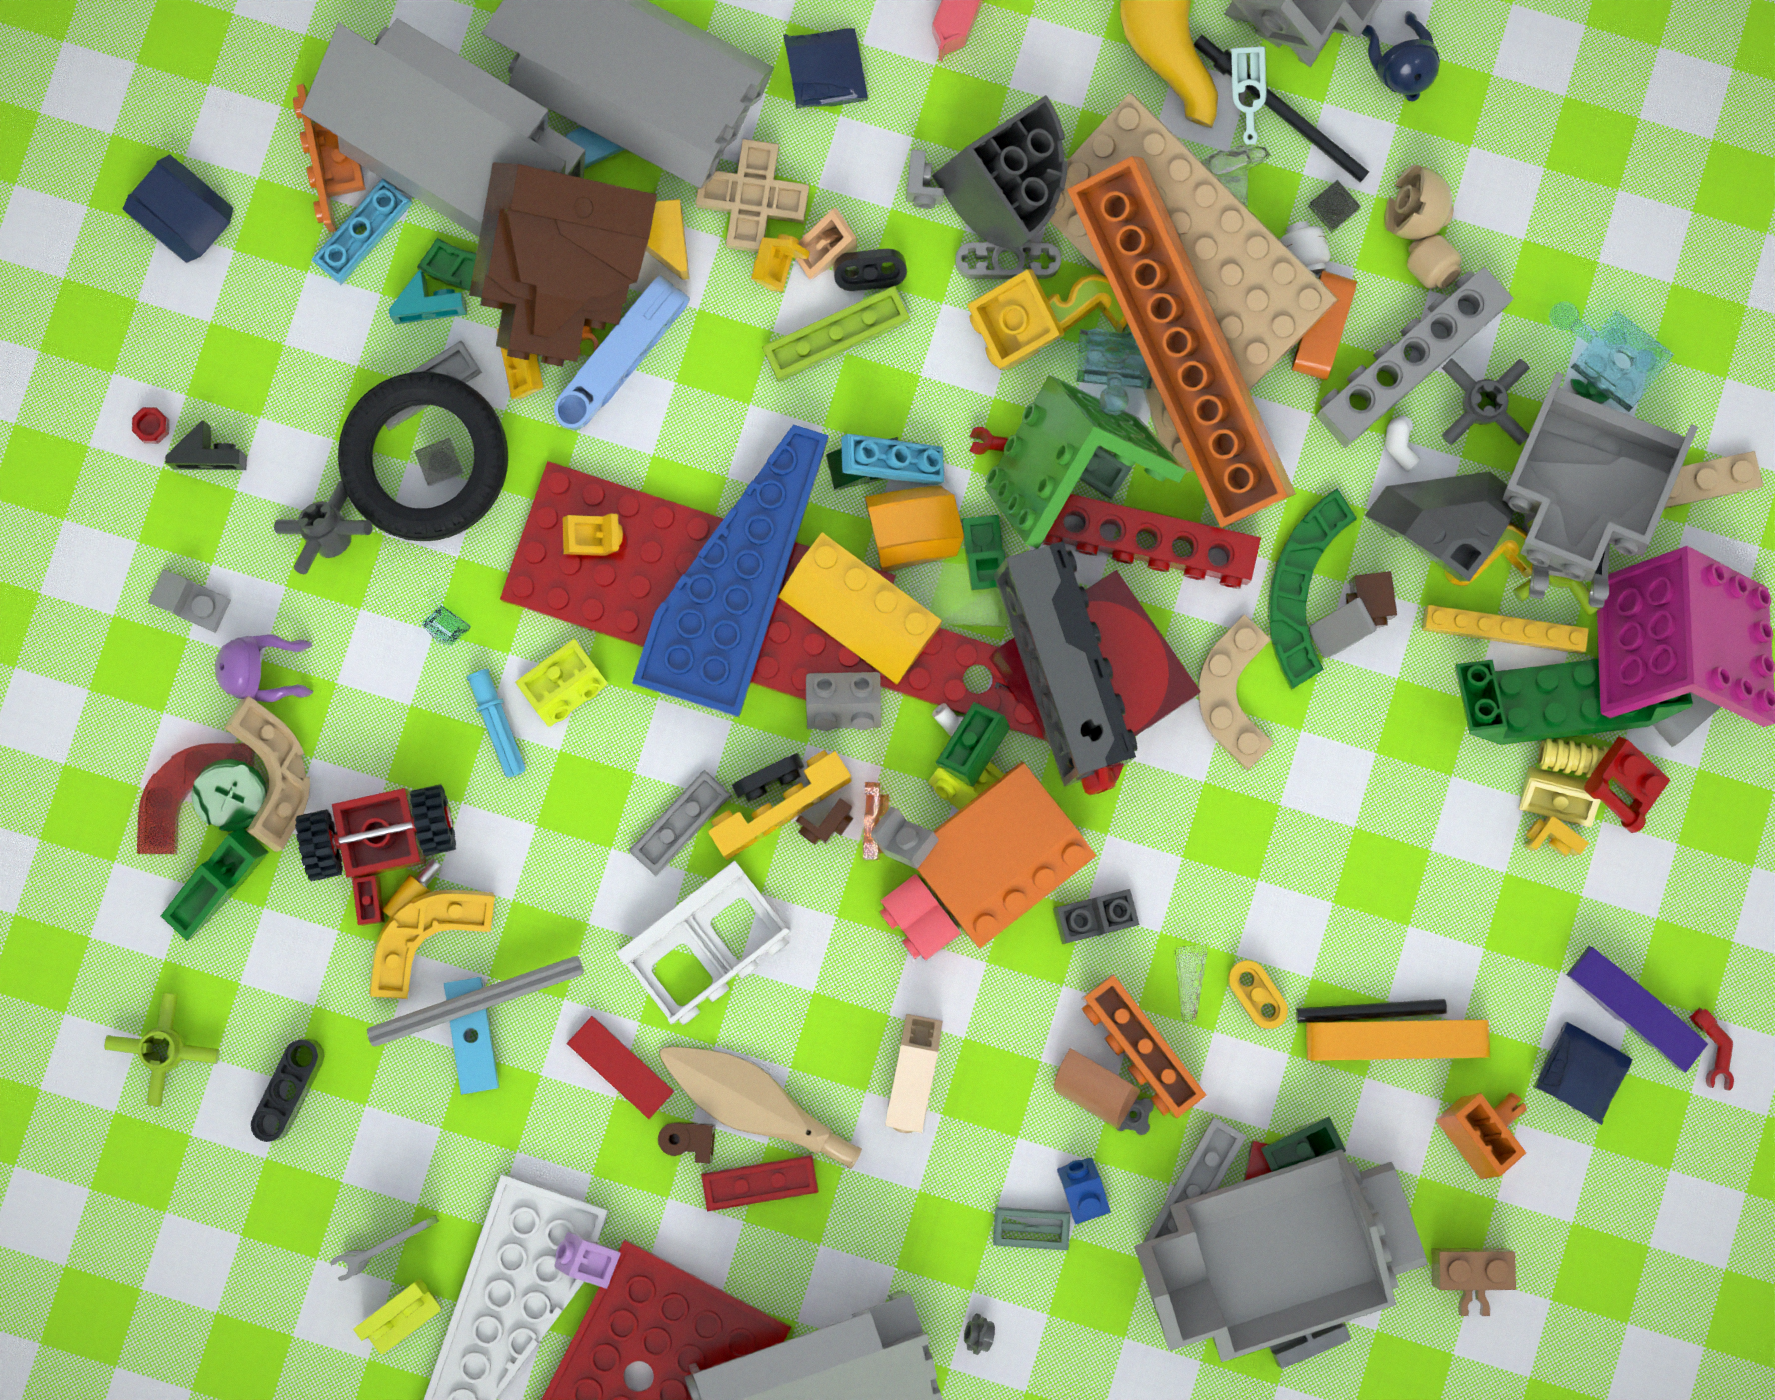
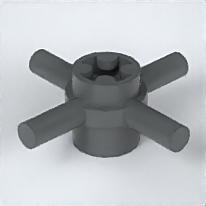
M1453 358L1442 367L1465 391L1463 398L1464 413L1442 434L1443 439L1448 444L1453 445L1474 423L1485 425L1496 422L1519 446L1529 437V434L1506 412L1509 402L1507 391L1530 369L1525 361L1518 359L1497 381L1484 379L1476 382ZM1480 393H1485L1491 402L1494 401L1495 407L1486 406L1483 410L1476 405L1482 400Z
M342 481L338 482L328 503L324 501L315 502L301 512L298 520L278 519L274 524V530L277 534H301L306 541L294 565V570L300 574L308 573L318 553L325 558L338 556L350 545L351 535H370L372 533L373 527L369 520H345L341 515L340 510L348 497Z

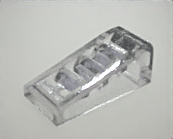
M1207 944L1177 947L1174 950L1181 1019L1183 1022L1195 1021L1197 1017L1208 951Z

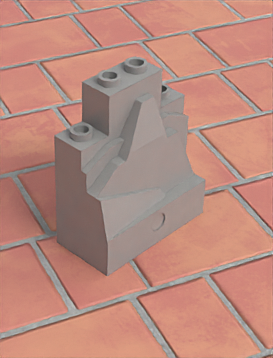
M1556 372L1502 501L1507 502L1509 507L1517 512L1537 514L1520 554L1527 556V560L1541 567L1550 565L1562 570L1566 577L1572 580L1583 581L1585 579L1591 582L1608 543L1615 545L1614 548L1620 553L1629 556L1637 554L1643 557L1698 427L1691 424L1685 437L1559 388L1564 374Z

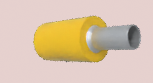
M431 859L417 878L409 875L383 907L382 911L391 917L407 902L432 892L427 885L442 866L434 859Z

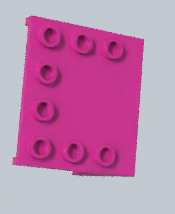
M1684 546L1608 574L1609 595L1604 601L1603 608L1597 610L1600 707L1602 715L1612 718L1691 692L1762 727L1775 724V664L1772 657L1771 640L1773 639V630L1770 624L1769 607L1771 605V596L1766 586L1689 546Z

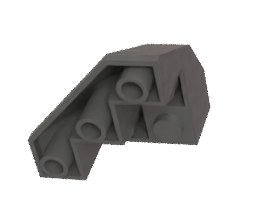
M1489 471L1386 486L1364 516L1393 538H1404L1461 582L1470 581L1493 551L1510 523L1514 510L1509 507L1507 502L1502 501L1508 485Z

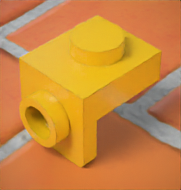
M779 234L777 239L762 237L751 279L770 291L783 292L792 258L808 259L810 251L800 246L799 240L793 236Z
M608 514L603 517L577 515L563 517L564 554L606 556L618 551L623 537L622 527L618 524V514Z

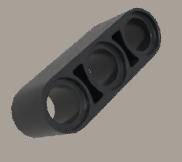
M311 1039L295 1040L286 1048L251 1120V1131L260 1141L280 1140L290 1131L323 1064L324 1050L317 1041ZM303 1045L308 1046L313 1053L312 1061L306 1067L300 1065L296 1059L297 1050ZM286 1079L292 1081L296 1086V1094L290 1101L282 1098L279 1090L280 1085ZM268 1114L275 1115L279 1120V1129L273 1135L268 1134L263 1128V1120Z

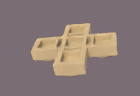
M743 139L737 174L715 171L712 180L701 189L698 188L696 208L731 213L726 248L758 253L762 237L766 235L768 218L804 224L809 185L774 180L779 144Z

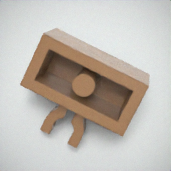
M1431 1248L1432 1286L1439 1290H1463V1295L1458 1305L1460 1316H1469L1468 1305L1473 1301V1290H1475V1300L1480 1303L1481 1316H1490V1305L1485 1297L1486 1290H1516L1515 1251L1507 1248Z

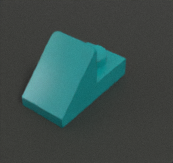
M419 270L389 308V315L395 325L467 315L466 300L461 292L455 293L454 289L437 290L433 292V296L428 297L426 277L422 270Z

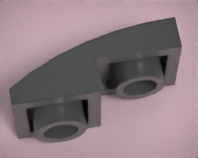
M1130 889L1053 908L1062 944L1139 925Z

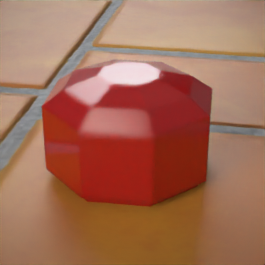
M142 407L132 417V432L143 443L159 444L169 434V419L156 407Z

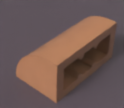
M1071 1048L1063 1059L1054 1082V1091L1117 1129L1120 1128L1141 1092L1133 1084Z

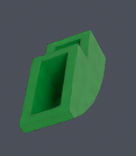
M242 827L226 836L208 861L200 864L160 917L186 941L190 940L237 891L269 852Z

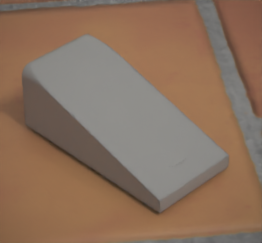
M1360 597L1309 627V631L1324 658H1329L1349 648L1377 631Z

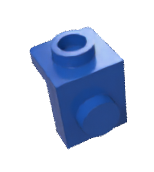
M1092 1158L1075 1160L1057 1169L1075 1225L1111 1213L1101 1178Z

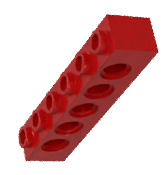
M1070 494L1041 544L1048 546L1064 541L1065 544L1076 546L1075 551L1085 555L1097 556L1098 551L1112 554L1111 559L1120 563L1133 564L1134 560L1148 562L1147 568L1155 571L1169 572L1170 568L1184 571L1183 576L1190 579L1203 581L1206 576L1220 579L1219 584L1222 586L1240 589L1242 584L1248 585L1252 581L1261 537ZM1071 515L1078 516L1083 521L1084 528L1080 532H1070L1064 526V519ZM1104 524L1115 525L1120 533L1119 538L1114 541L1104 539L1100 534V527ZM1140 532L1152 534L1155 538V546L1151 549L1141 548L1136 542V535ZM1177 540L1186 541L1191 547V555L1187 557L1177 556L1172 550V543ZM1213 548L1223 550L1227 556L1226 564L1217 566L1211 563L1208 558V551Z

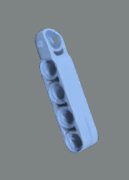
M662 275L654 279L620 320L619 325L615 326L557 398L554 413L560 425L568 430H578L586 426L600 408L607 404L680 316L688 305L690 297L680 289H676Z

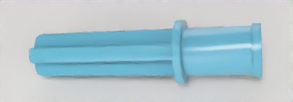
M483 669L468 675L466 678L470 683L478 704L475 710L477 713L481 712L504 775L507 778L522 774L526 767L501 705L504 703L503 698L499 699L489 669Z

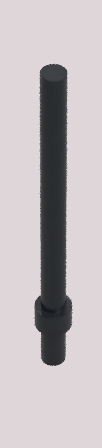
M1202 34L1195 41L1194 47L1215 63L1213 67L1223 76L1228 74L1232 77V54L1228 50L1223 52ZM1248 72V79H1251V74ZM1247 85L1246 90L1257 99H1260L1259 90L1253 85ZM1267 88V97L1264 104L1358 182L1361 183L1370 171Z

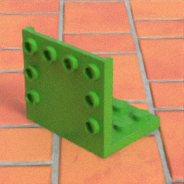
M1049 375L1034 402L1030 403L1024 410L1022 423L1017 432L1008 438L1004 447V454L998 465L989 471L984 489L1024 543L1038 549L1098 446L1114 452L1113 456L1127 466L1133 467L1137 463L1146 467L1144 471L1162 482L1167 477L1180 483L1187 470L1139 417Z

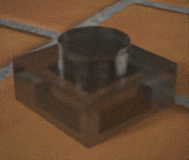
M1338 180L1308 205L1331 233L1361 208Z
M450 438L414 451L428 486L464 473Z

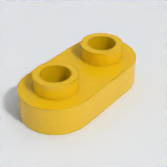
M1249 960L1240 961L1233 965L1228 973V985L1251 1020L1258 1027L1264 1029H1274L1282 1025L1288 1014L1287 1003L1262 966ZM1244 972L1250 973L1253 978L1252 984L1248 987L1240 983V976ZM1265 1003H1270L1274 1008L1273 1015L1268 1018L1264 1017L1261 1013V1007Z

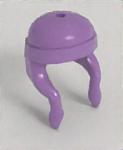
M272 634L244 636L231 640L223 645L218 652L215 661L217 682L227 694L235 698L244 699L250 696L255 701L275 702L289 695L302 698L313 693V690L300 684L269 690L258 689L261 677L260 651L268 646L286 651L302 652L312 646V643L309 641L295 640L290 642Z

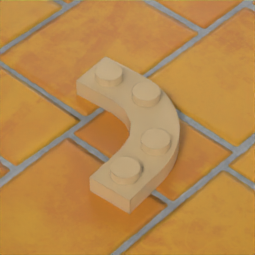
M1244 614L1207 655L1199 675L1198 688L1201 692L1198 694L1202 719L1212 737L1248 771L1274 743L1247 718L1238 704L1236 695L1238 677L1245 666L1271 640Z
M247 696L240 700L224 728L252 748L265 764L269 775V789L265 801L247 831L269 848L278 852L284 849L295 830L296 817L303 815L309 797L310 777H306L301 756L304 755V752L292 731L274 714L250 696Z

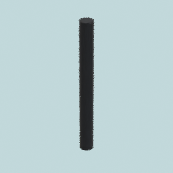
M1445 999L1296 1008L1297 1023L1446 1014L1447 1004Z

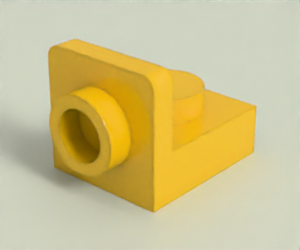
M1550 816L1544 820L1538 818L1526 833L1529 841L1524 847L1530 851L1537 850L1546 837L1551 839L1548 845L1559 854L1567 857L1569 853L1572 856L1581 855L1589 842L1556 817Z

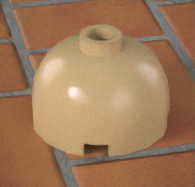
M1412 165L1407 168L1394 185L1400 188L1396 201L1389 197L1386 204L1385 228L1401 238L1424 240L1439 232L1443 226L1448 225L1454 212L1451 189L1440 174L1429 168L1419 165Z

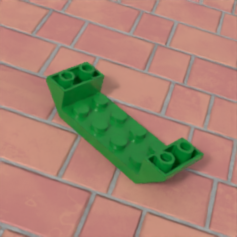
M1493 659L1455 665L1469 734L1500 745L1649 727L1693 705L1691 693H1686L1612 718L1602 715L1600 707L1599 659L1495 671Z

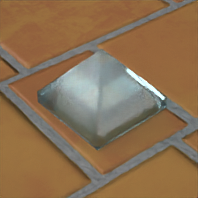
M442 605L422 623V626L437 643L452 646L471 628L468 623Z

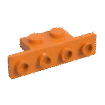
M303 83L296 85L298 97H293V105L297 118H303L305 131L300 132V140L304 153H310L312 166L307 167V175L311 188H317L319 201L313 202L315 215L318 223L324 222L328 231L334 232L337 231L330 197L366 190L362 167L339 152L338 136L300 113L309 93Z

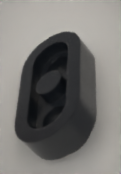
M889 248L845 253L837 258L833 266L836 284L846 291L890 288L902 283L907 275L904 256L899 251ZM883 263H893L889 267L882 266ZM850 266H856V267H857L855 270H847V269H846L847 267H850Z
M796 753L742 778L731 786L738 799L745 797L747 802H751L767 794L768 792L765 787L777 781L780 782L781 786L797 780L801 777L799 770L805 766L799 754Z

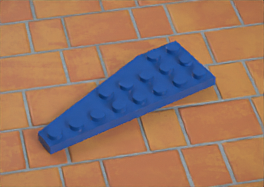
M792 425L767 459L764 467L745 489L744 494L736 505L725 516L700 550L697 558L675 584L674 589L666 600L656 610L632 681L633 685L738 718L740 717L829 435Z

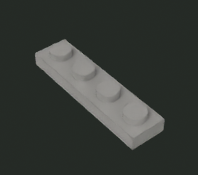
M1215 1117L1212 1118L1142 1243L1177 1232L1170 1205L1218 1189L1247 1137L1245 1134Z

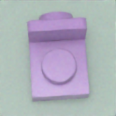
M568 1232L556 1250L554 1267L567 1276L607 1289L621 1253L615 1249Z

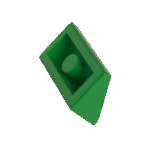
M973 702L937 759L936 764L965 784L974 787L1010 729L1006 717Z

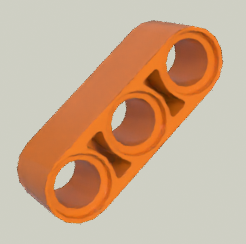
M1322 270L1318 279L1339 300L1299 340L1291 370L1327 381L1340 343L1357 281Z

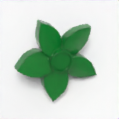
M1598 374L1592 376L1586 384L1579 379L1570 380L1573 390L1577 393L1576 395L1599 404L1611 398L1607 391L1598 389Z

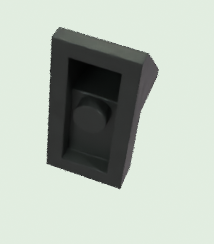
M203 420L165 456V464L173 470H246L247 456L240 449H236V445L229 443L214 444V449H211V426Z

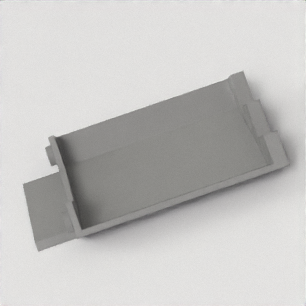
M503 0L481 33L517 52L508 70V73L512 74L508 84L510 87L700 189L712 180L725 148L737 139L750 107L761 99L774 70L773 66L647 0Z

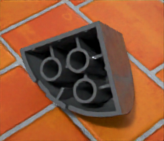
M1047 95L968 145L932 175L938 186L944 189V195L962 220L980 237L1002 248L1020 247L1039 233L1055 213V207L1060 194L1065 189L1068 161H1064L1062 140L1065 139L1058 115Z

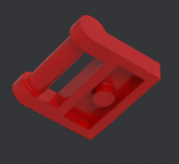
M1618 736L1586 781L1584 789L1593 799H1600L1621 819V824L1630 833H1636L1644 827L1646 823L1645 815L1665 789L1670 779L1628 739ZM1610 779L1633 799L1630 806L1609 788Z

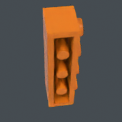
M1110 975L1082 997V1000L1086 1003L1081 1008L1084 1014L1094 1026L1101 1023L1109 1035L1104 1038L1117 1056L1121 1053L1126 1055L1132 1063L1127 1068L1140 1086L1144 1083L1149 1085L1155 1093L1150 1099L1163 1116L1170 1113L1172 1117L1178 1118L1207 1096L1115 975Z

